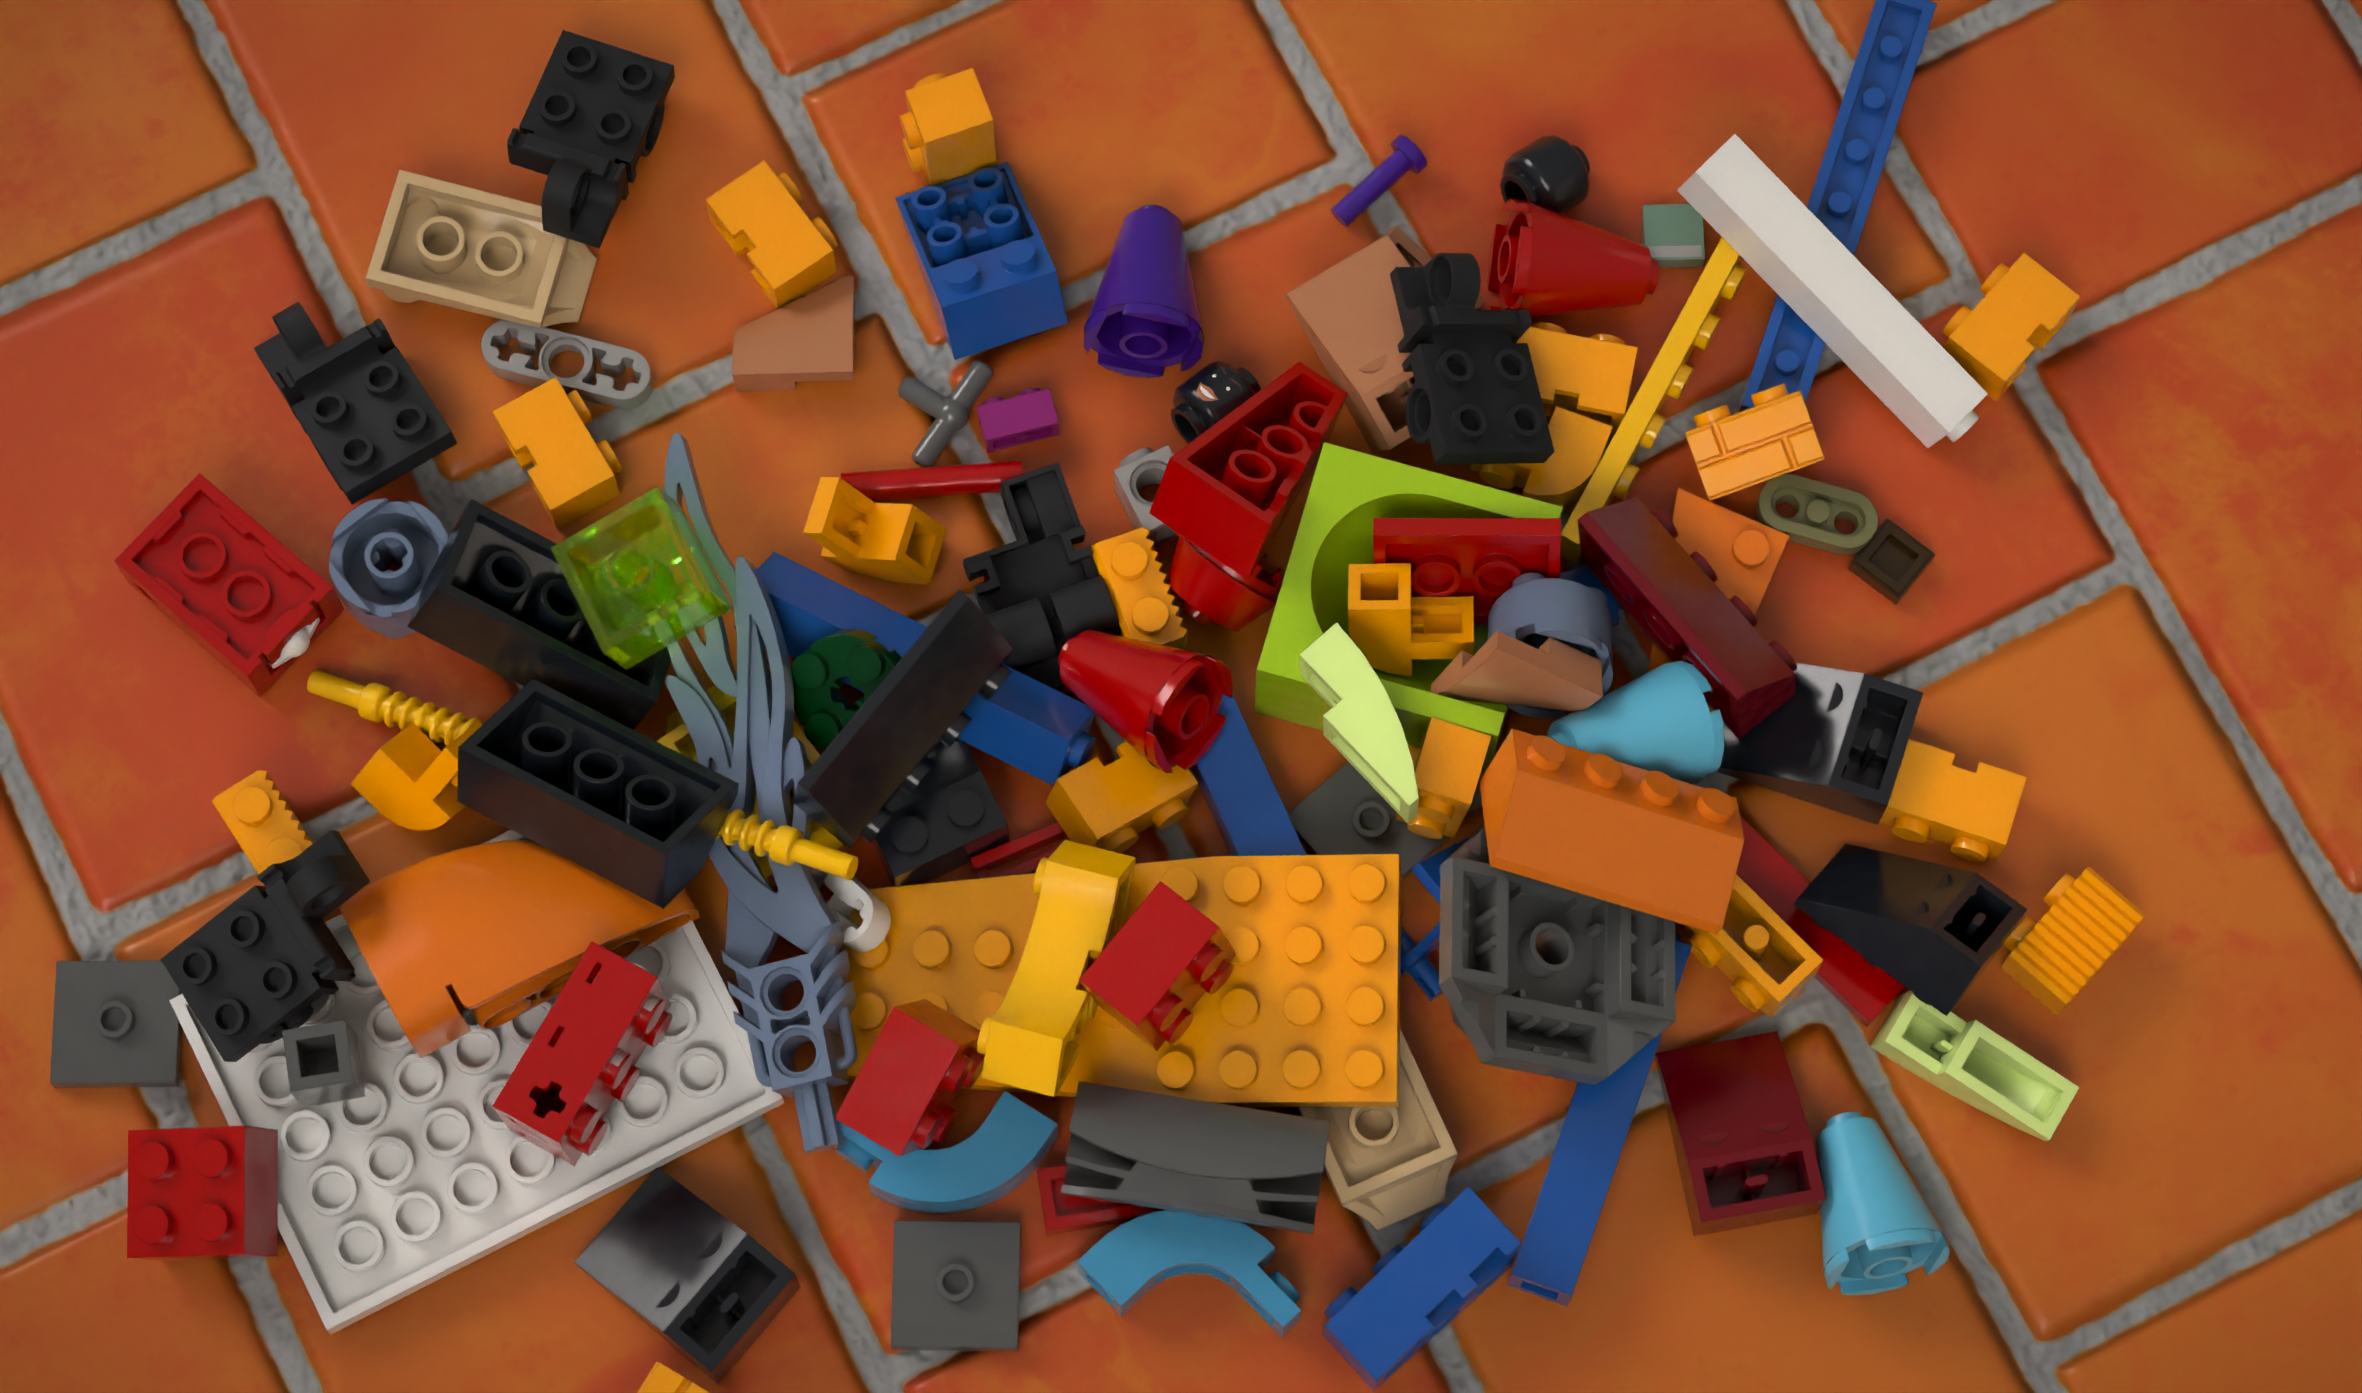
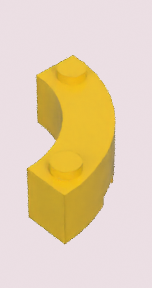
M1064 840L1049 858L1043 857L1040 860L1033 883L1034 894L1040 896L1022 958L1000 1007L993 1017L987 1016L980 1029L977 1052L985 1054L981 1078L1052 1097L1059 1091L1080 1052V1045L1070 1042L1071 1040L1076 1041L1080 1037L1086 1019L1093 1020L1098 1007L1096 1001L1079 979L1122 928L1136 857Z

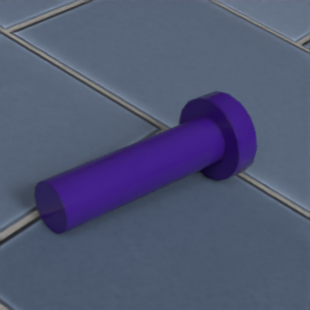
M1399 135L1391 142L1394 152L1331 209L1334 217L1343 226L1347 227L1406 172L1411 170L1419 174L1427 166L1424 154L1408 137Z

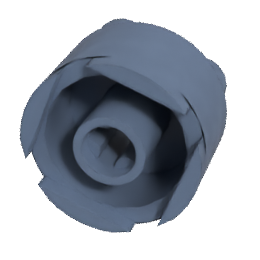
M387 498L373 499L359 505L340 521L332 537L329 573L347 610L360 624L372 631L381 633L385 637L398 639L417 633V631L409 628L408 624L425 581L449 537L437 516L425 506L407 500L408 502L388 501ZM392 562L402 567L395 572L385 569Z
M1531 572L1518 576L1513 581L1512 588L1504 592L1491 607L1488 616V639L1496 631H1500L1538 649L1551 637L1601 660L1603 696L1606 695L1613 680L1612 624L1606 595L1597 588L1586 587L1580 583L1565 579L1546 578L1539 573ZM1505 704L1517 713L1534 718L1555 719L1566 716V710Z

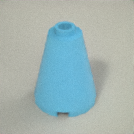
M1684 661L1663 664L1604 695L1589 708L1582 711H1573L1554 721L1550 725L1547 737L1554 739L1558 743L1593 754H1605L1616 761L1648 771H1660L1671 778L1690 784L1707 780L1705 778L1706 775L1717 772L1721 766L1725 746L1724 727L1720 709L1709 712L1703 695L1704 692L1712 691L1702 673L1694 665Z
M1846 1112L1830 1118L1825 1124L1826 1128L1817 1136L1818 1166L1826 1198L1824 1204L1820 1207L1823 1273L1827 1286L1832 1290L1835 1283H1839L1841 1293L1845 1295L1876 1294L1908 1285L1906 1273L1921 1266L1924 1267L1926 1276L1938 1270L1949 1257L1950 1248L1947 1239L1877 1121L1869 1117H1862V1114L1859 1112Z

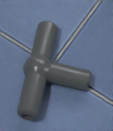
M980 360L973 361L949 398L913 377H907L903 380L898 389L899 397L936 418L912 453V460L921 467H933L954 433L967 424L970 409L994 374L993 369Z

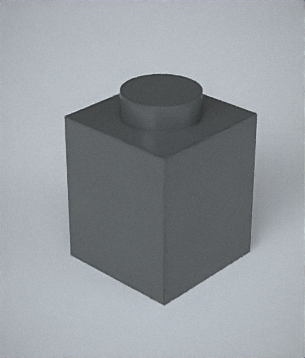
M346 1020L282 1030L290 1093L302 1107L366 1097L358 1037Z

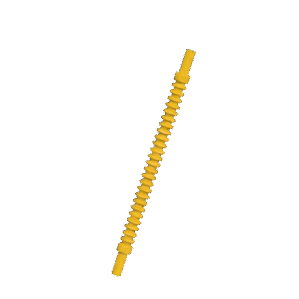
M317 669L311 673L307 682L308 692L356 708L360 717L375 723L384 720L386 726L390 728L396 727L399 724L401 731L411 723H414L426 736L429 735L430 740L436 744L444 740L447 746L476 722L483 725L479 718L474 717L468 721L466 715L462 712L452 716L451 710L447 707H442L437 711V707L433 702H427L422 705L420 698L416 696L407 700L404 692L398 691L393 694L391 688L375 682L363 686ZM739 808L731 813L729 811L716 838L717 840L723 836L724 844L732 846L738 841L739 848L745 852L754 847L755 854L759 857L769 853L772 861L788 867L797 862L846 880H851L858 868V857L804 839L803 832L797 828L784 824L777 829L775 821L771 819L766 820L763 824H761L760 817L756 814H752L745 819L744 811Z

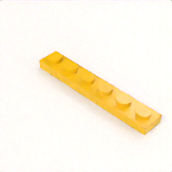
M1723 237L1720 239L1561 532V557L1575 564H1578L1582 557L1577 520L1589 511L1609 506L1614 496L1623 501L1625 500L1640 468L1632 465L1641 446L1652 450L1667 420L1666 417L1659 414L1668 396L1679 400L1691 378L1694 368L1686 364L1695 346L1704 351L1706 350L1721 318L1713 315L1722 297L1732 301L1744 280L1748 269L1739 265L1741 256Z

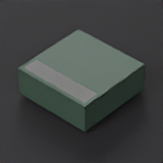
M1690 204L1643 205L1641 210L1642 244L1648 246L1651 258L1657 259L1659 268L1703 267L1705 261L1703 217Z

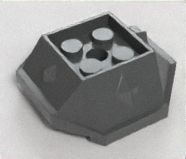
M1484 825L1441 863L1439 986L1451 1006L1453 1022L1468 1036L1483 1064L1595 1085L1608 1078L1647 1043L1676 1021L1675 922L1491 867Z

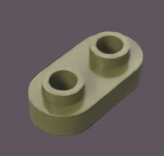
M1783 474L1770 479L1763 486L1756 504V515L1759 523L1790 535L1788 541L1838 555L1859 553L1872 540L1878 525L1877 511L1872 502L1864 495L1794 474ZM1780 503L1791 504L1797 514L1791 518L1782 517L1777 513L1776 506ZM1846 519L1854 525L1855 531L1851 534H1842L1836 530L1834 522Z

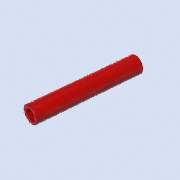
M1022 461L850 472L841 473V479L872 501L999 493L1001 492L1000 484L1002 481L1020 476L1023 473Z

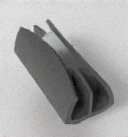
M1079 1081L1069 1129L1071 1137L1065 1160L1068 1163L1065 1179L1061 1187V1194L1132 1204L1133 1206L1159 1208L1171 1212L1179 1211L1196 1214V1216L1227 1219L1228 1221L1245 1222L1259 1226L1313 1234L1330 1121Z

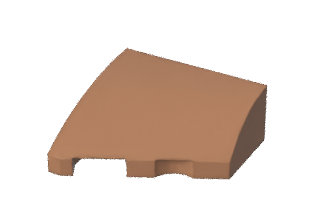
M854 276L841 277L736 329L733 339L732 376L736 391L796 390V382L854 380Z
M1496 631L1474 656L1461 651L1433 681L1431 693L1460 701L1582 711L1603 697L1601 660L1551 637L1537 649L1500 631Z

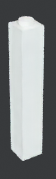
M1736 134L1721 146L1677 190L1927 448H1930L1945 436L1954 443L1977 422L1980 417L1973 409L1988 393Z

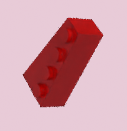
M1299 361L1170 457L1149 514L1169 526L1176 534L1188 539L1248 580L1316 466L1323 443L1329 442L1348 393Z

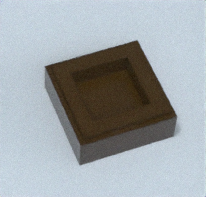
M1887 518L1875 532L1868 545L1862 548L1852 560L1848 569L1897 605L1930 565L1936 554Z

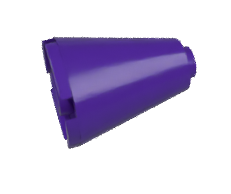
M1146 205L1129 213L1123 220L1084 327V348L1087 353L1090 348L1098 353V364L1108 370L1127 376L1154 378L1162 377L1164 367L1181 363L1180 372L1191 368L1201 358L1204 333L1182 222L1176 215L1162 206Z

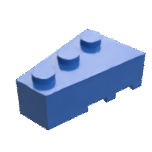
M1469 1186L1449 1205L1443 1203L1419 1225L1418 1230L1420 1233L1404 1249L1400 1245H1396L1386 1253L1371 1269L1375 1276L1359 1292L1353 1287L1348 1288L1324 1312L1330 1320L1324 1325L1323 1336L1373 1391L1513 1266L1521 1242Z

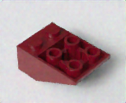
M1778 1031L1655 1053L1694 1236L1818 1213L1826 1200L1813 1139Z

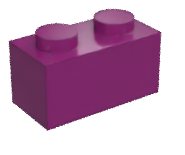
M1029 388L1022 391L1019 396L1008 399L993 397L984 401L983 405L976 406L978 422L987 453L1060 435L1059 421L1050 388L1044 390Z

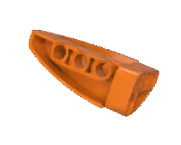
M504 840L464 847L425 858L359 890L339 906L384 997L420 1058L471 1032V1028L462 1013L468 1009H471L480 1028L486 1030L507 1023L560 994L591 941L622 958H626L700 917L685 888L663 909L532 840Z

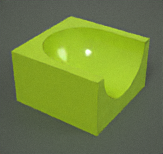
M1324 442L1257 666L1254 712L1323 731V715L1331 707L1299 674V654L1335 623H1338L1349 636L1348 568L1349 564H1373V518H1560L1563 507ZM1474 624L1475 655L1488 641V624ZM1412 659V676L1390 674L1372 667L1386 689L1401 722L1408 745L1411 744L1418 747L1431 717L1490 735L1491 740L1480 773L1484 775L1496 755L1509 709L1505 704L1460 701L1431 693L1433 681L1454 659Z

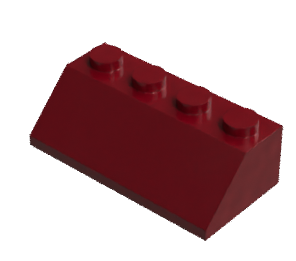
M1634 497L1589 511L1577 520L1582 563L1671 663L1684 661L1694 665L1702 673L1712 691L1703 693L1707 704L1713 711L1720 709L1723 722L1738 739L1796 694V674L1794 671L1797 669V665L1792 656L1778 641L1773 640L1768 644L1754 628L1757 625V620L1748 606L1739 597L1734 595L1728 599L1714 584L1718 578L1711 565L1698 552L1694 551L1689 555L1675 540L1678 537L1675 526L1659 508L1656 507L1649 511L1638 497Z

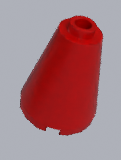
M1510 199L1504 204L1502 210L1512 211L1507 225L1496 224L1489 254L1487 277L1488 291L1499 292L1501 307L1490 306L1491 310H1528L1531 317L1640 305L1646 294L1654 293L1658 282L1659 264L1657 259L1651 258L1648 246L1524 200Z
M1094 630L1083 631L1069 639L1059 655L1062 683L1152 766L1165 773H1173L1171 768L1176 765L1184 770L1194 766L1210 750L1223 729L1227 717L1219 714L1218 711L1223 695L1232 699L1233 681L1231 670L1221 660L1213 656Z

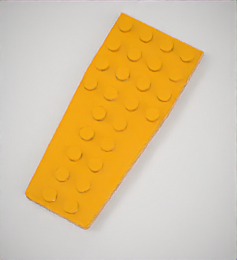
M1399 854L1211 856L1135 864L1122 927L1156 885L1162 881L1220 927L1236 953L1235 957L1231 960L1234 969L1228 980L1216 993L1210 995L1205 992L1191 1009L1194 1018L1185 1033L1173 1044L1165 1041L1157 1052L1098 1005L1094 1019L1087 1018L1080 1037L1076 1041L1071 1040L1070 1042L1080 1045V1052L1056 1096L1076 1097L1078 1083L1081 1081L1239 1107L1399 1106L1401 858ZM1035 873L869 889L889 909L891 923L884 941L868 952H858L842 943L841 951H847L850 963V970L845 983L853 981L856 993V1001L850 1017L857 1047V1058L853 1065L847 1068L849 1079H856L895 1006L926 999L978 1030L981 1029L983 1021L987 1016H994L1013 981L1032 927L1040 896L1033 892ZM853 909L848 917L860 927L864 919L861 918L859 911ZM840 1034L841 1043H842V1048H843V1052H844V1055H845L844 1046H843V1041H842V1036H841V1034ZM982 1072L971 1088L962 1086L965 1089L1040 1094L981 1078Z

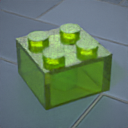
M660 487L652 489L551 547L602 652L625 669L632 667L733 609L680 504Z

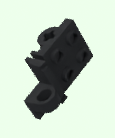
M562 31L520 123L519 130L513 128L507 141L509 162L511 164L548 175L541 203L543 231L600 249L621 199L626 201L629 194L628 182L633 183L636 178L635 167L640 156L647 157L657 141L664 117V101L675 78L674 65L575 33Z
M1439 253L1424 267H1395L1390 273V278L1404 332V337L1397 346L1399 353H1411L1402 363L1404 372H1413L1416 382L1411 387L1406 402V422L1412 439L1417 443L1431 444L1435 465L1545 463L1554 453V448L1528 343H1516L1532 325L1530 312L1528 310H1475V304L1480 292L1481 277L1477 260L1470 253Z
M299 302L272 316L280 333L254 349L289 404L296 419L299 420L303 430L308 434L341 491L343 490L351 504L358 502L457 444L452 431L397 346L395 347L380 318L369 326L359 329L327 348Z
M1059 462L1001 482L1002 501L1017 541L968 557L963 561L968 581L982 576L987 578L986 582L975 585L973 591L980 611L1013 648L1004 665L1055 690L1066 687L1060 678L1059 655L1069 639L1086 630L1121 636L1117 614L1106 584L1101 575L1098 574L1092 557L1091 546L1089 545L1075 551L1072 545L1084 541L1086 532L1083 525L1081 526Z
M330 830L295 858L269 866L257 876L258 880L265 886L255 885L161 958L162 963L225 1062H237L259 1044H267L283 1038L282 1030L299 1028L312 1016L314 1009L311 1004L324 994L333 995L339 990L335 981L349 982L356 977L353 972L355 971L354 967L323 918L366 886L370 880L340 833L336 830Z

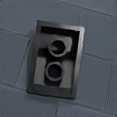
M957 739L950 748L940 741L925 759L933 768L910 796L900 789L885 807L894 815L872 842L894 887L925 884L970 863V858L1010 842L1006 820L966 743L960 739Z

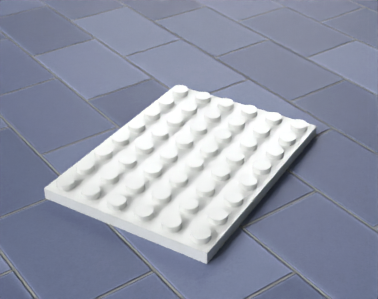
M509 830L483 844L504 840L530 839L513 830ZM343 914L325 923L354 967L355 971L353 972L356 977L349 982L335 981L339 990L333 995L324 994L311 1004L314 1009L312 1016L300 1027L339 1020L347 1021L358 1037L366 1097L302 1107L290 1093L283 1038L271 1043L259 1044L237 1062H225L183 994L169 1000L229 1126H253L278 1130L277 1227L325 1328L330 1334L367 1317L785 1103L781 1094L772 1091V1087H766L758 1081L747 1031L735 1023L733 1011L737 1013L739 1011L693 921L624 958L631 963L643 966L649 973L658 977L671 1004L667 1012L672 1014V1020L658 1045L652 1047L647 1044L635 1064L636 1067L640 1068V1073L629 1095L622 1102L615 1099L604 1116L603 1121L608 1123V1127L599 1146L591 1156L582 1153L575 1167L510 1131L493 1107L494 1102L559 994L507 1023L486 1030L480 1028L471 1009H468L462 1013L471 1028V1032L420 1058L398 1023Z

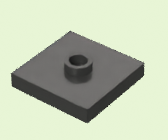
M1350 762L1345 764L1288 813L1299 840L1313 855L1399 854L1401 858V881L1412 872L1411 869L1418 862L1430 857L1451 839V837L1445 835L1441 839H1429L1407 829L1408 823L1395 820L1397 812Z
M57 961L50 1084L54 1088L179 1087L182 1026L169 1000L182 993L162 961Z
M894 1221L891 1349L1018 1352L1021 1224L1014 1222Z

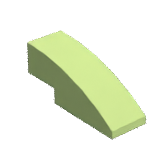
M1335 623L1299 654V674L1331 707L1323 715V735L1409 824L1418 815L1419 796L1413 761L1401 722L1385 687L1368 660L1340 625Z
M1912 991L1899 996L1870 1046L1939 1089L1984 1113L2044 1141L2051 1139L2080 1088L1979 1021L1966 1022L1951 1011L1945 1016L1932 1005L1920 1001Z

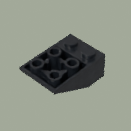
M1796 663L1797 669L1794 671L1796 674V694L1740 739L1723 722L1725 746L1721 766L1717 772L1878 825L1888 806L1923 692L1865 673Z
M1847 843L1793 904L1810 916L1816 925L1832 932L1858 951L1868 963L1884 970L1910 989L1920 1001L1932 1005L1945 1016L1950 1013L1991 962L2028 910L1977 872Z
M658 1167L574 1262L582 1271L717 1384H719L801 1288L793 1271L746 1232Z

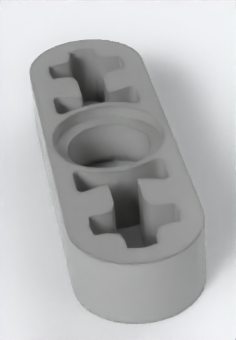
M500 320L492 324L482 337L481 349L489 370L497 377L538 387L556 377L566 394L577 390L582 400L622 410H629L642 405L649 398L653 389V379L648 362L640 353L631 349L546 327L537 328L507 320ZM511 338H517L522 351L538 355V345L544 344L539 353V369L533 370L535 366L532 357L521 353H513L509 361H503L499 349L496 348L497 345L507 346ZM563 351H575L584 358L582 370L571 378L558 377L550 370L553 358ZM602 359L600 363L603 373L621 376L625 368H632L635 379L639 381L638 384L628 383L624 391H619L613 378L597 373V384L591 385L596 373L595 360Z

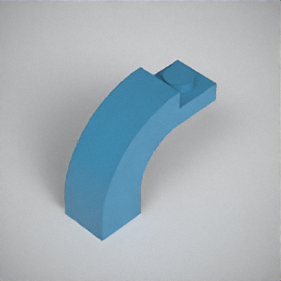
M1004 1091L979 1129L969 1138L952 1147L939 1150L919 1149L903 1156H898L837 1120L842 1145H839L835 1152L848 1163L864 1172H867L871 1165L878 1168L868 1183L872 1195L879 1199L915 1212L950 1214L985 1206L1013 1191L1037 1169L1058 1139L1059 1133L1056 1122L1007 1091Z
M1163 1210L1152 1212L1132 1219L1115 1228L1093 1245L1077 1261L1078 1273L1121 1317L1153 1287L1169 1278L1185 1274L1206 1275L1226 1283L1281 1338L1300 1321L1301 1309L1295 1304L1301 1298L1297 1290L1278 1271L1274 1270L1269 1276L1263 1271L1274 1259L1275 1246L1261 1234L1241 1222L1215 1217L1196 1216V1214Z

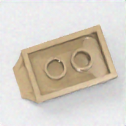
M399 170L368 268L366 283L368 287L382 290L388 298L397 302L411 303L423 300L502 320L544 328L554 324L579 322L597 258L585 244L543 231L542 207L539 205Z
M1400 1029L1399 1106L1296 1107L1301 1117L1330 1121L1324 1163L1327 1176L1341 1206L1357 1213L1377 1230L1384 1229L1444 1202L1449 1173L1458 1155Z

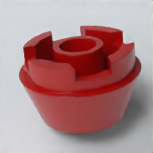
M1179 536L1168 573L1167 584L1171 585V589L1184 600L1181 607L1192 617L1207 626H1211L1213 622H1216L1229 630L1239 632L1276 605L1286 571L1278 568L1273 575L1264 568L1262 564L1268 556L1264 552L1250 578L1247 580L1188 539Z

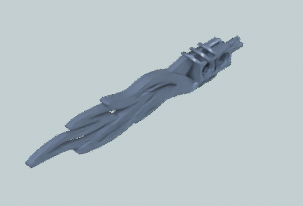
M674 433L668 448L665 466L664 497L667 531L671 547L697 600L706 643L695 625L670 566L664 562H659L655 573L656 600L663 635L677 677L672 675L666 677L667 688L694 742L697 762L739 783L738 794L730 809V813L739 808L744 811L745 819L752 815L756 784L761 824L771 819L775 821L777 829L785 824L801 830L804 839L810 840L812 818L795 804L792 813L790 791L793 786H795L796 790L798 782L809 770L804 744L797 738L792 737L794 720L793 679L787 647L777 613L766 585L754 564L743 556H738L734 566L723 549L707 512L689 443L682 435ZM683 495L698 539L725 585L733 603L737 630V674L732 664L726 629L718 603L706 577L693 558L682 517ZM676 619L688 637L709 678L717 688L736 699L734 736L723 713L703 685L687 655L677 629ZM765 646H766V649H767V654H768V659H769V665H770V671H771L772 690H771L770 674H769V667H768V661H767V655H766ZM723 836L715 840L709 856L728 887L725 952H721L723 963L735 970L738 983L737 986L727 981L729 993L741 1001L744 1013L743 1016L733 1011L735 1023L747 1031L758 1081L766 1087H772V1091L789 1098L794 1097L805 1153L834 1149L835 1146L842 1145L838 1123L834 1119L836 1113L831 1088L850 1083L847 1068L852 1066L857 1058V1047L850 1017L855 1005L856 993L853 981L845 983L849 974L850 963L847 951L840 952L844 939L841 921H836L808 866L795 862L788 867L772 861L768 853L769 865L778 887V892H776L763 874L752 848L746 852L742 851L739 848L738 841L734 845L728 846L724 844ZM779 935L808 953L766 964ZM801 981L804 987L802 1001L796 1008L786 1011L782 1004L783 993L791 983ZM840 1034H841V1036H842V1041H843V1046H844L845 1055H844L843 1048H842V1043H841ZM812 1041L816 1048L814 1063L807 1070L798 1072L794 1064L796 1051L802 1044Z

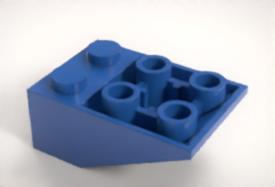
M1008 162L990 168H982L974 173L933 186H926L917 191L896 197L897 206L931 302L954 360L1068 324L1057 271Z

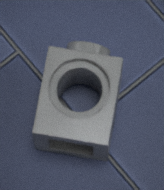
M1169 445L1153 451L1150 447L1139 449L1122 459L1119 464L1120 467L1114 469V490L1134 529L1143 527L1149 530L1150 540L1154 541V547L1179 535L1169 526L1149 514L1153 502L1144 500L1138 492L1146 485L1160 484L1168 461L1173 456Z

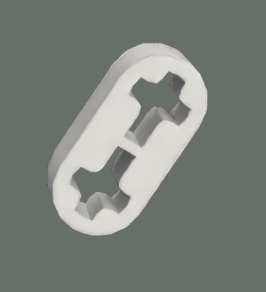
M809 867L818 889L820 890L822 884L825 883L834 893L829 901L826 899L824 901L835 920L841 921L844 934L843 944L858 952H868L879 946L888 934L891 923L890 911L885 903L855 877L851 880H846ZM853 909L859 911L861 918L864 919L860 927L848 917Z

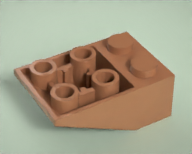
M1388 235L1383 236L1284 294L1331 380L1336 386L1348 393L1344 403L1372 452L1390 450L1411 438L1406 422V402L1411 387L1416 383L1413 372H1404L1402 363L1411 353H1399L1397 345L1403 339L1404 332L1390 278V273L1395 267L1411 266Z

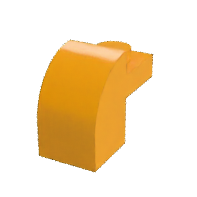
M1555 406L1548 425L1554 453L1545 463L1471 464L1470 470L1479 472L1481 479L1493 486L1503 489H1512L1514 485L1524 489L1522 496L1561 506L1563 511L1578 503L1608 447L1613 426Z
M820 477L803 533L823 546L820 555L822 558L846 570L889 582L930 585L947 529L913 504L875 503L840 477Z
M1411 563L1349 564V637L1361 650L1372 667L1390 674L1412 676V659H1455L1461 651L1474 656V596L1412 597Z
M476 722L441 751L414 723H411L380 747L350 784L380 814L399 826L421 831L440 827L466 807L457 801L458 747L482 725Z

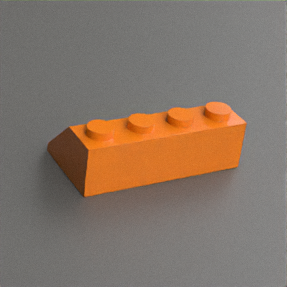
M1511 729L1479 781L1491 867L1710 933H1719L1724 924L1744 844L1737 798L1728 796L1718 789L1703 788L1671 778L1660 771H1648L1616 761L1605 754H1593L1558 743L1547 736H1535Z

